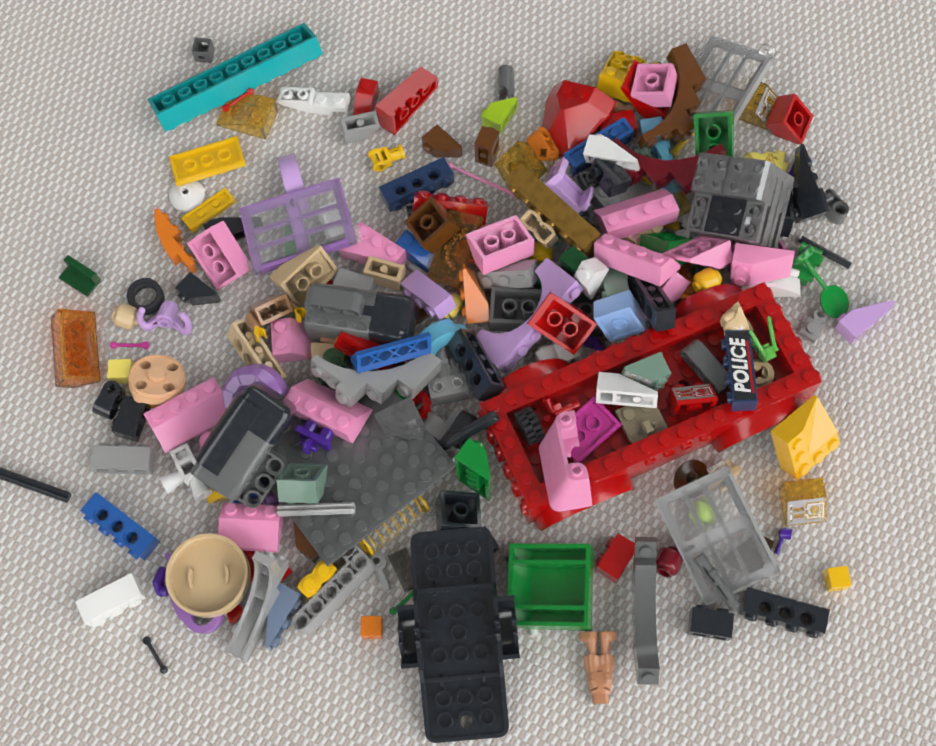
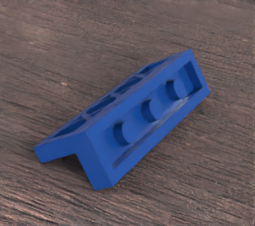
M623 117L597 134H601L611 141L617 138L625 145L632 141L634 130ZM587 140L563 154V157L569 162L570 174L572 176L577 175L592 165V163H586L583 155Z
M427 332L355 352V355H351V362L359 374L430 354L431 335Z

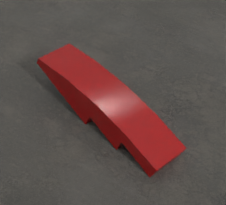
M342 331L333 347L351 358V355H355V352L376 347L380 344ZM405 360V361H402V362H398V363H395V364L387 365V366L380 367V368H377V369H378V370H388V369H392V368H395V367H398V366H402V365H404V364L410 362V360Z

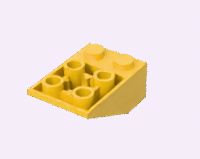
M614 50L600 73L597 89L610 97L629 103V99L620 89L634 59L641 64H646L647 60L639 56L628 55L623 51Z

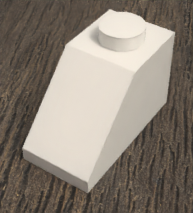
M596 257L582 261L578 267L574 279L582 286L583 290L581 292L590 300L594 298L609 268Z

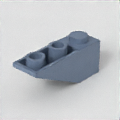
M279 583L277 587L280 593L267 616L265 647L270 651L278 647L282 640L281 634L284 629L287 630L292 623L291 617L295 611L298 612L303 604L302 595L282 583Z

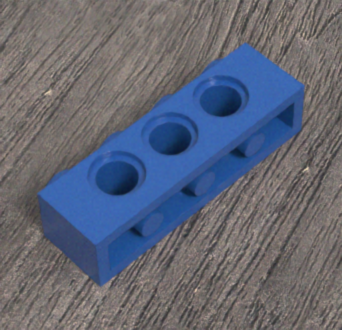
M97 492L93 494L80 510L85 514L83 519L91 525L97 523L100 526L98 528L100 532L105 536L111 534L115 537L113 542L121 548L124 545L130 550L127 553L136 560L141 557L145 561L160 543L156 537ZM108 513L107 518L101 520L102 514ZM123 524L122 529L115 532L117 525ZM134 535H138L136 542L130 543V539Z

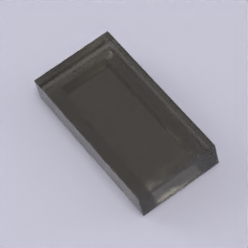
M405 547L388 556L404 593L413 589L412 562Z

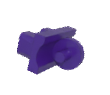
M309 419L302 427L298 425L295 429L296 432L300 433V438H302L299 444L303 446V453L308 455L312 451L317 452L319 447L330 452L332 448L330 441L334 433L332 430L323 427L319 435L316 434L315 431L319 426Z

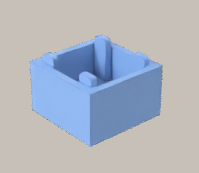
M630 290L594 301V320L610 342L646 330L645 314Z

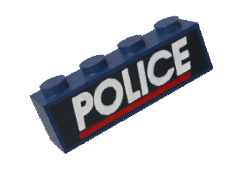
M749 330L725 331L724 339H721V351H725L723 368H727V374L724 375L725 386H729V392H726L727 404H731V411L756 410L758 397Z

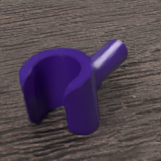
M780 529L779 540L774 551L775 554L779 555L784 539H791L792 529Z

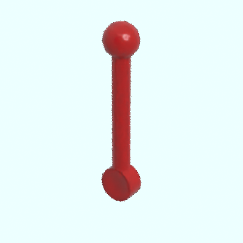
M248 88L247 92L242 94L240 97H238L228 105L224 104L222 106V110L224 112H228L231 106L242 100L247 95H252L254 93V90L252 88Z

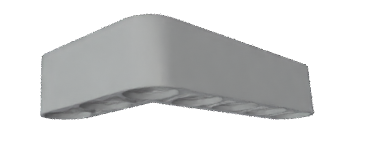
M358 545L353 547L351 554L348 555L347 552L342 556L347 563L294 615L292 625L296 630L305 635L312 634L373 573L375 563ZM366 561L365 566L360 568V565ZM351 576L350 581L346 583L347 577ZM337 590L336 595L331 597L332 593ZM322 605L321 610L317 612V608ZM307 620L306 625L302 627V623Z

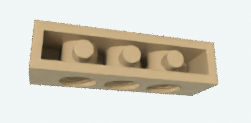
M246 318L232 322L226 336L245 365L253 363L267 365L276 370L285 381L286 374L262 338L259 337L260 343L256 341L254 331H252Z

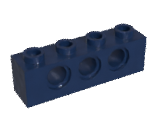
M442 157L379 186L380 196L389 212L398 211L403 206L413 203L415 192L423 190L434 194L437 190L451 186L454 183V173L446 159Z

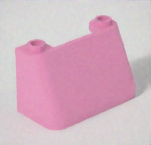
M574 410L557 415L539 445L549 505L557 512L592 506L590 482L586 466L582 463L568 464L567 457H571L573 447H580Z

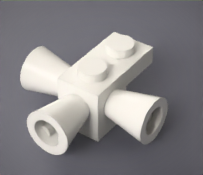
M186 443L169 452L178 471L159 477L168 494L171 493L180 484L185 482L187 487L191 486L194 501H201L209 497L213 491L208 485L190 473L196 460L188 444Z

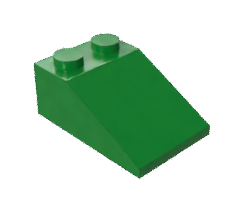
M734 110L696 112L694 114L695 155L704 153L721 143L725 148L726 156L734 157Z

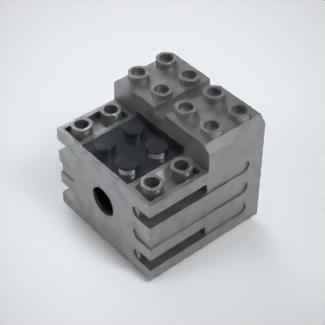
M700 153L690 190L695 193L686 230L699 236L705 235L728 239L731 245L740 243L777 248L795 178L770 161Z

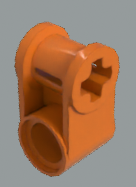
M538 127L527 137L528 144L539 160L555 161L559 157V149L544 127Z

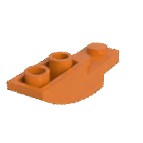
M156 208L154 210L155 227L161 244L175 266L182 262L192 274L198 271L195 265L197 261L191 253L186 254V248L182 244L183 240L179 235L182 233L176 224L172 225L169 222L171 219L165 211L162 213Z

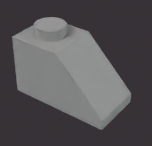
M376 111L341 118V128L346 144L363 141L380 128Z

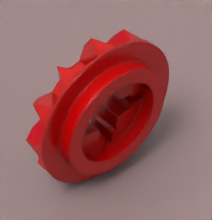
M420 391L412 400L415 406L419 405V403L423 404L420 409H417L423 420L432 411L430 409L432 402L430 401V395L426 394L425 391Z

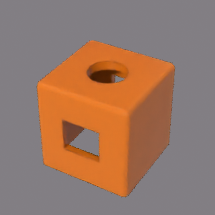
M361 616L360 636L362 639H383L382 616Z

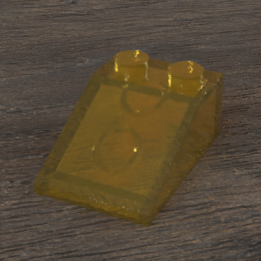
M247 95L231 106L228 112L222 110L216 125L266 140L279 111L276 100L262 95ZM231 99V100L227 101L226 104L228 105L229 103H231V102L234 101L235 99Z

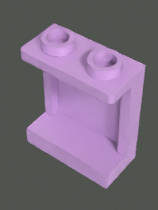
M563 157L550 168L545 185L577 213L580 211L585 212L591 205L590 201L593 198L594 187L590 186L583 191L565 173L569 162Z

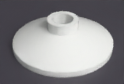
M198 181L178 187L175 184L170 190L169 200L176 210L190 212L204 202L205 190Z

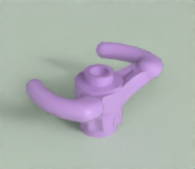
M173 301L163 302L158 313L147 322L144 320L145 308L140 307L137 311V322L145 331H151L160 326L163 328H174L181 335H189L192 331V322L189 316L184 311H181L178 317L179 309Z

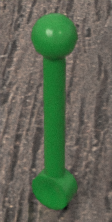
M413 591L396 606L405 604L413 596ZM396 606L390 608L389 612L391 615L397 613Z

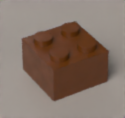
M432 196L404 221L420 245L432 254L460 230L444 206Z

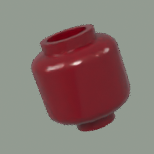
M676 547L660 548L655 558L656 572L666 578L678 574L683 559Z

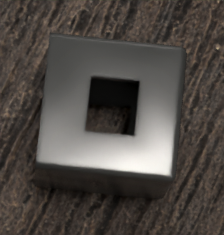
M195 37L191 50L194 60L196 62L212 63L215 51L212 40Z

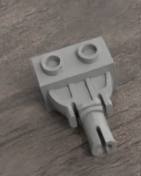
M445 346L440 349L441 352L438 351L435 355L442 360L440 372L428 383L432 407L470 399L466 378L455 366L453 359H450L451 367H449Z

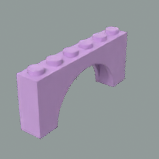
M548 258L534 271L542 285V294L536 310L549 292L571 303L583 290L582 286L573 277ZM530 318L518 328L506 333L496 334L482 329L477 334L491 362L505 375L514 368L515 364L527 354L533 344L543 335L527 324Z

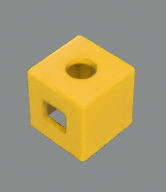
M848 566L832 567L823 571L827 592L847 590L852 586Z

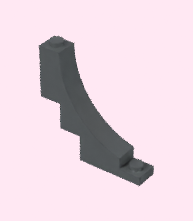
M635 537L632 573V619L637 684L658 685L660 666L656 629L655 557L657 540L656 537Z

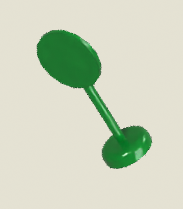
M809 245L794 254L792 265L805 263L823 288L819 299L823 312L831 318H839L848 311V297L841 287L836 285L827 286L808 261V258L814 253V248Z

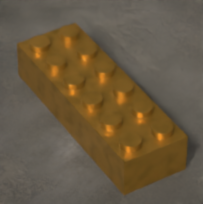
M519 163L505 178L509 183L507 187L513 192V195L522 200L530 210L535 211L544 223L550 225L556 234H560L567 244L575 246L588 258H594V242L601 237V234L522 163Z

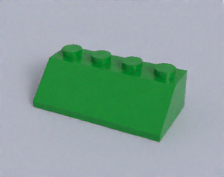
M468 438L454 457L457 480L490 501L491 476L486 449H484L485 446L478 440L472 441Z

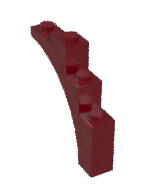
M617 138L613 140L615 144L638 160L639 171L624 169L632 179L629 186L637 184L645 176L656 190L667 187L673 180L685 195L692 192L690 190L699 155L679 160L654 159L632 151ZM721 143L704 152L726 155L725 148Z

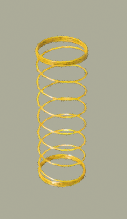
M419 495L418 498L422 501L426 509L419 503V501L416 498L413 501L419 506L420 510L422 509L424 512H428L429 507L427 503ZM368 535V538L371 540L372 544H376ZM365 539L359 542L362 549L369 556L375 554Z

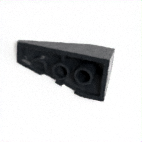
M804 144L799 145L795 149L793 207L794 219H796L797 223L817 219L830 211L823 188H818V176L811 171L812 162Z

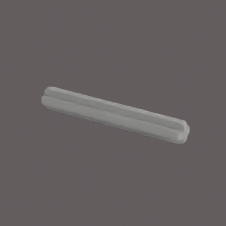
M354 502L277 505L276 512L278 516L354 514L356 505Z

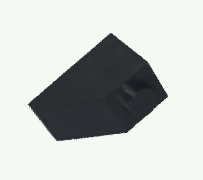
M191 272L175 287L178 292L177 297L182 302H188L192 306L214 304L221 301L216 291Z

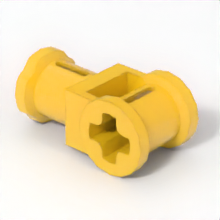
M401 144L389 150L387 146L375 148L367 154L368 158L372 161L374 172H381L393 166V161L406 159Z

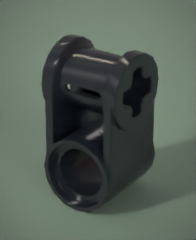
M107 381L93 404L92 412L112 420L118 412L119 403L125 397L123 387L116 381Z

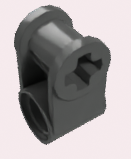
M828 188L825 191V196L830 211L824 215L833 224H842L849 212V206L833 189Z

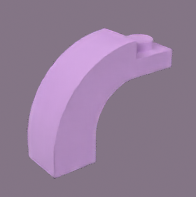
M295 153L277 157L286 193L303 189L304 185ZM308 199L299 201L301 213L311 210Z

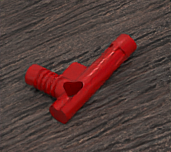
M546 396L542 400L547 413L541 417L543 422L546 423L555 419L562 412L572 411L581 406L578 400L562 407L559 402L552 405L550 397Z

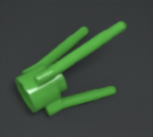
M770 316L767 317L772 346L769 343L761 346L752 330H749V334L752 337L751 346L762 363L777 357L775 352L779 350L776 345Z

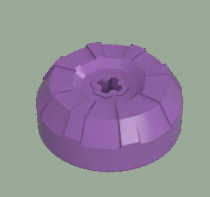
M253 363L232 372L223 386L222 395L225 408L227 409L236 394L254 382H262L284 397L288 393V388L276 370L264 364Z

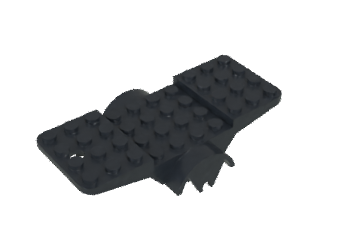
M486 527L418 532L412 536L410 541L413 604L396 606L398 613L397 632L401 654V669L418 667L425 736L432 743L503 737L509 730L503 660L520 658L514 595L497 597L491 532ZM465 715L470 716L473 720L472 726L469 728L462 727L460 723L461 718Z

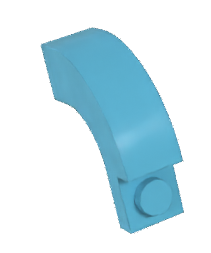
M444 319L428 326L420 334L430 333L431 353L436 355L442 347L450 342L460 328L466 329V327L462 324H454L450 319Z

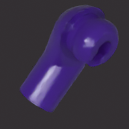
M589 335L583 343L585 347L595 349V351L605 350L601 340L595 336Z
M162 566L158 568L152 584L155 593L159 597H167L169 593L164 584L166 568Z

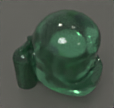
M329 348L324 352V360L348 369L347 364L344 363V354L339 349ZM317 377L320 385H328L326 381Z

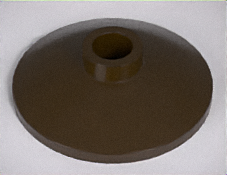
M699 460L684 462L674 475L675 490L693 482L695 479L697 480L710 474L708 467ZM700 489L688 495L689 499L696 498L704 492Z

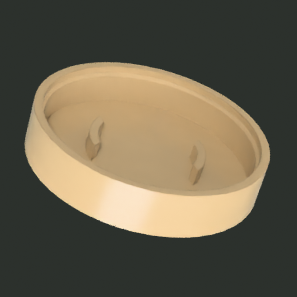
M212 533L196 535L180 544L171 555L165 574L166 587L174 603L187 613L201 618L218 617L233 610L246 595L251 578L250 565L241 548L229 538Z

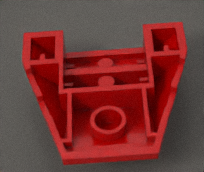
M563 80L553 86L546 100L542 127L549 132L552 140L558 147L559 156L563 157L565 152L585 141L589 134H595L598 131L599 125L609 119L616 101L596 87Z

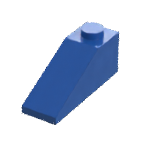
M405 230L395 242V244L405 249L407 260L441 281L447 275L441 264V256L436 252L432 254L424 249L408 230Z

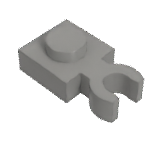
M818 308L813 312L812 318L808 317L798 332V335L812 343L816 342L825 327L822 323L828 318L826 314L824 317H819L817 315Z

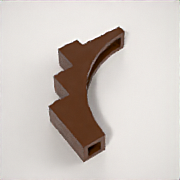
M687 43L672 48L666 57L668 63H673L678 75L672 107L669 114L660 124L641 135L637 142L640 148L646 146L648 148L653 147L661 140L665 142L673 138L675 142H678L680 140L686 141L692 137L694 123L690 117L697 112L701 105L695 92L703 88L706 77Z

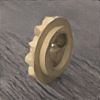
M753 359L755 373L762 369L761 377L755 379L756 388L758 389L772 383L774 379L772 366L767 361L762 363L761 359Z

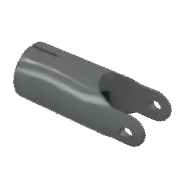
M502 65L498 68L499 101L506 99L507 96L508 98L514 97V68L511 65Z

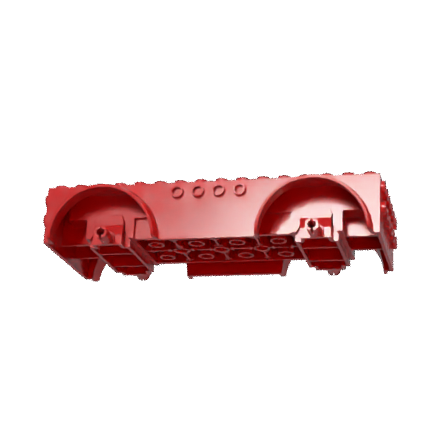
M765 282L744 291L733 284L713 286L690 296L675 306V328L658 332L653 328H648L641 335H632L620 344L613 343L606 350L594 351L589 357L573 364L559 358L545 359L521 367L504 377L502 381L505 388L500 394L480 403L478 419L492 411L498 413L500 420L484 430L489 444L492 445L495 451V457L503 468L504 476L511 485L512 493L520 504V510L528 523L535 522L538 529L543 531L598 503L625 492L634 491L635 487L632 478L709 444H712L717 452H722L757 433L765 431L781 423L809 400L822 383L821 375L811 364L810 355L803 350L800 338L795 336L792 331V324L784 317L781 305L776 303L773 298L774 295L771 288L767 287ZM739 302L761 346L767 343L772 346L767 317L770 316L776 345L779 350L775 352L777 357L767 361L774 370V379L772 383L757 389L758 403L756 410L731 411V404H727L726 392H729L728 386L717 394L718 401L714 408L701 414L672 417L668 396L670 388L678 384L692 386L694 383L703 382L683 360L680 351L692 341L698 339L723 366L725 351H721V339H724L725 335L720 324L723 314L735 303ZM752 348L753 359H759L757 353ZM661 352L671 371V375L668 378V382L664 385L665 387L657 391V407L668 428L630 444L622 427H620L581 462L588 471L592 506L567 511H554L549 505L540 458L539 445L542 440L530 446L517 424L514 413L530 406L536 418H538L539 424H541L544 435H546L555 419L546 423L543 422L541 416L547 413L542 400L544 397L549 396L552 405L559 402L561 407L578 400L582 407L592 397H596L599 372L621 374L625 366ZM762 369L755 373V379L761 377ZM603 404L616 419L615 410L625 407V405ZM567 457L568 464L575 463L570 457Z

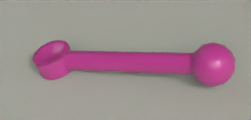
M114 341L110 343L112 349L117 347H142L146 350L150 347L147 341L142 342V344L116 343Z

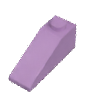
M894 300L853 309L848 314L843 313L836 320L838 324L834 329L852 344L887 314L896 302Z

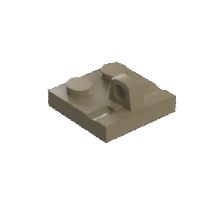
M625 406L615 410V415L622 424L621 427L630 444L668 428L658 407Z

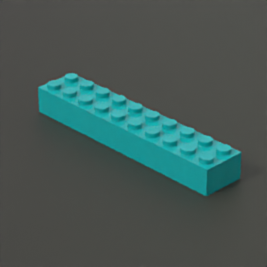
M302 23L147 100L164 131L167 132L185 122H190L199 115L206 114L215 107L224 105L225 102L240 97V95L247 92L248 88L254 90L256 87L269 83L278 76L285 75L294 68L301 67L310 60L317 59L323 55L317 36L305 23Z

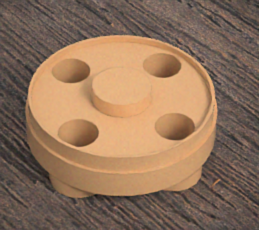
M165 355L146 356L135 362L131 367L128 376L129 390L133 395L134 401L138 403L161 405L184 392L186 387L184 369L172 357Z

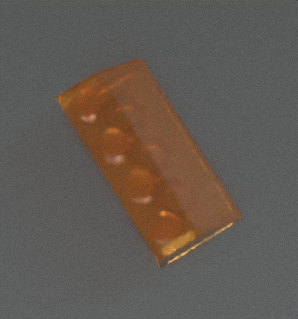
M58 308L51 316L55 387L77 388L99 383L101 379L95 312Z

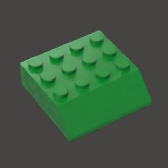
M509 543L507 596L514 595L517 628L592 631L594 549L591 544Z

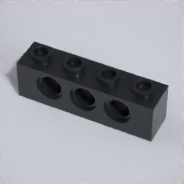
M628 275L629 290L655 331L675 328L676 308L662 287Z
M460 328L450 340L448 346L459 365V369L463 372L466 382L470 385L475 398L479 401H486L498 396L505 388L503 381L476 333Z
M748 587L744 591L739 615L745 616L744 618L749 621H765L767 626H783L789 632L798 633V631L806 633V636L817 639L818 636L821 637L826 633L830 609ZM759 604H765L768 608V613L761 612ZM780 609L787 611L788 619L780 616ZM800 615H805L808 618V625L800 621Z

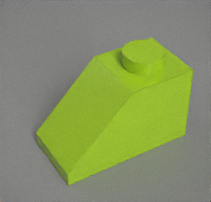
M513 97L490 103L488 108H484L481 113L482 126L492 127L499 131L501 135L518 109V98Z

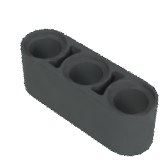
M695 339L680 351L683 360L704 384H711L716 395L728 387L725 386L724 375L727 374V371L701 341Z

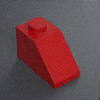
M361 77L356 90L353 116L374 111L380 94L378 81Z

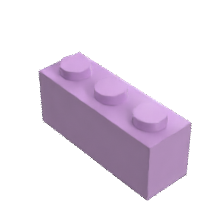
M417 269L400 283L403 288V295L409 296L415 305L420 309L423 308L431 318L434 316L440 321L457 307L450 293Z

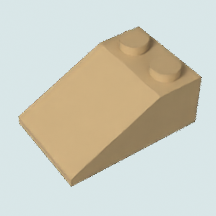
M317 245L283 263L269 278L282 294H286L301 308L305 304L308 287L313 286L315 282L326 284L338 272V268L322 246Z

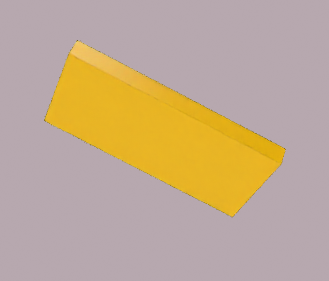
M238 136L169 156L177 187L246 166Z

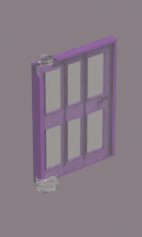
M339 177L239 208L251 260L247 261L250 272L254 271L255 275L276 270L283 263L317 245H321L326 253H331L357 245L363 241L358 224L352 225Z

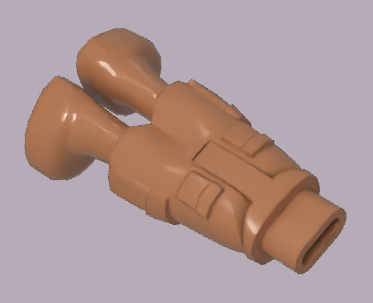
M580 632L578 638L586 644L588 654L583 656L584 670L587 673L589 694H592V704H609V694L612 693V674L615 668V657L610 654V646L617 639V632H599L601 655H597V632Z

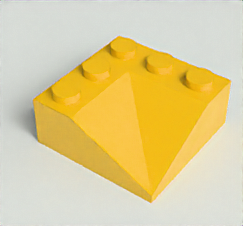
M813 395L770 431L780 468L796 480L806 475L813 466L820 463L826 455L834 451L840 444L838 432L816 395Z

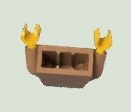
M277 294L249 305L250 311L246 314V320L252 331H254L256 341L260 343L259 337L264 336L267 339L265 329L261 326L290 312H295L296 321L301 323V317H306V309L299 308L286 294Z

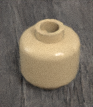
M121 303L119 306L116 305L114 307L111 320H113L115 326L131 330L134 325L138 326L136 319L138 310L131 305Z

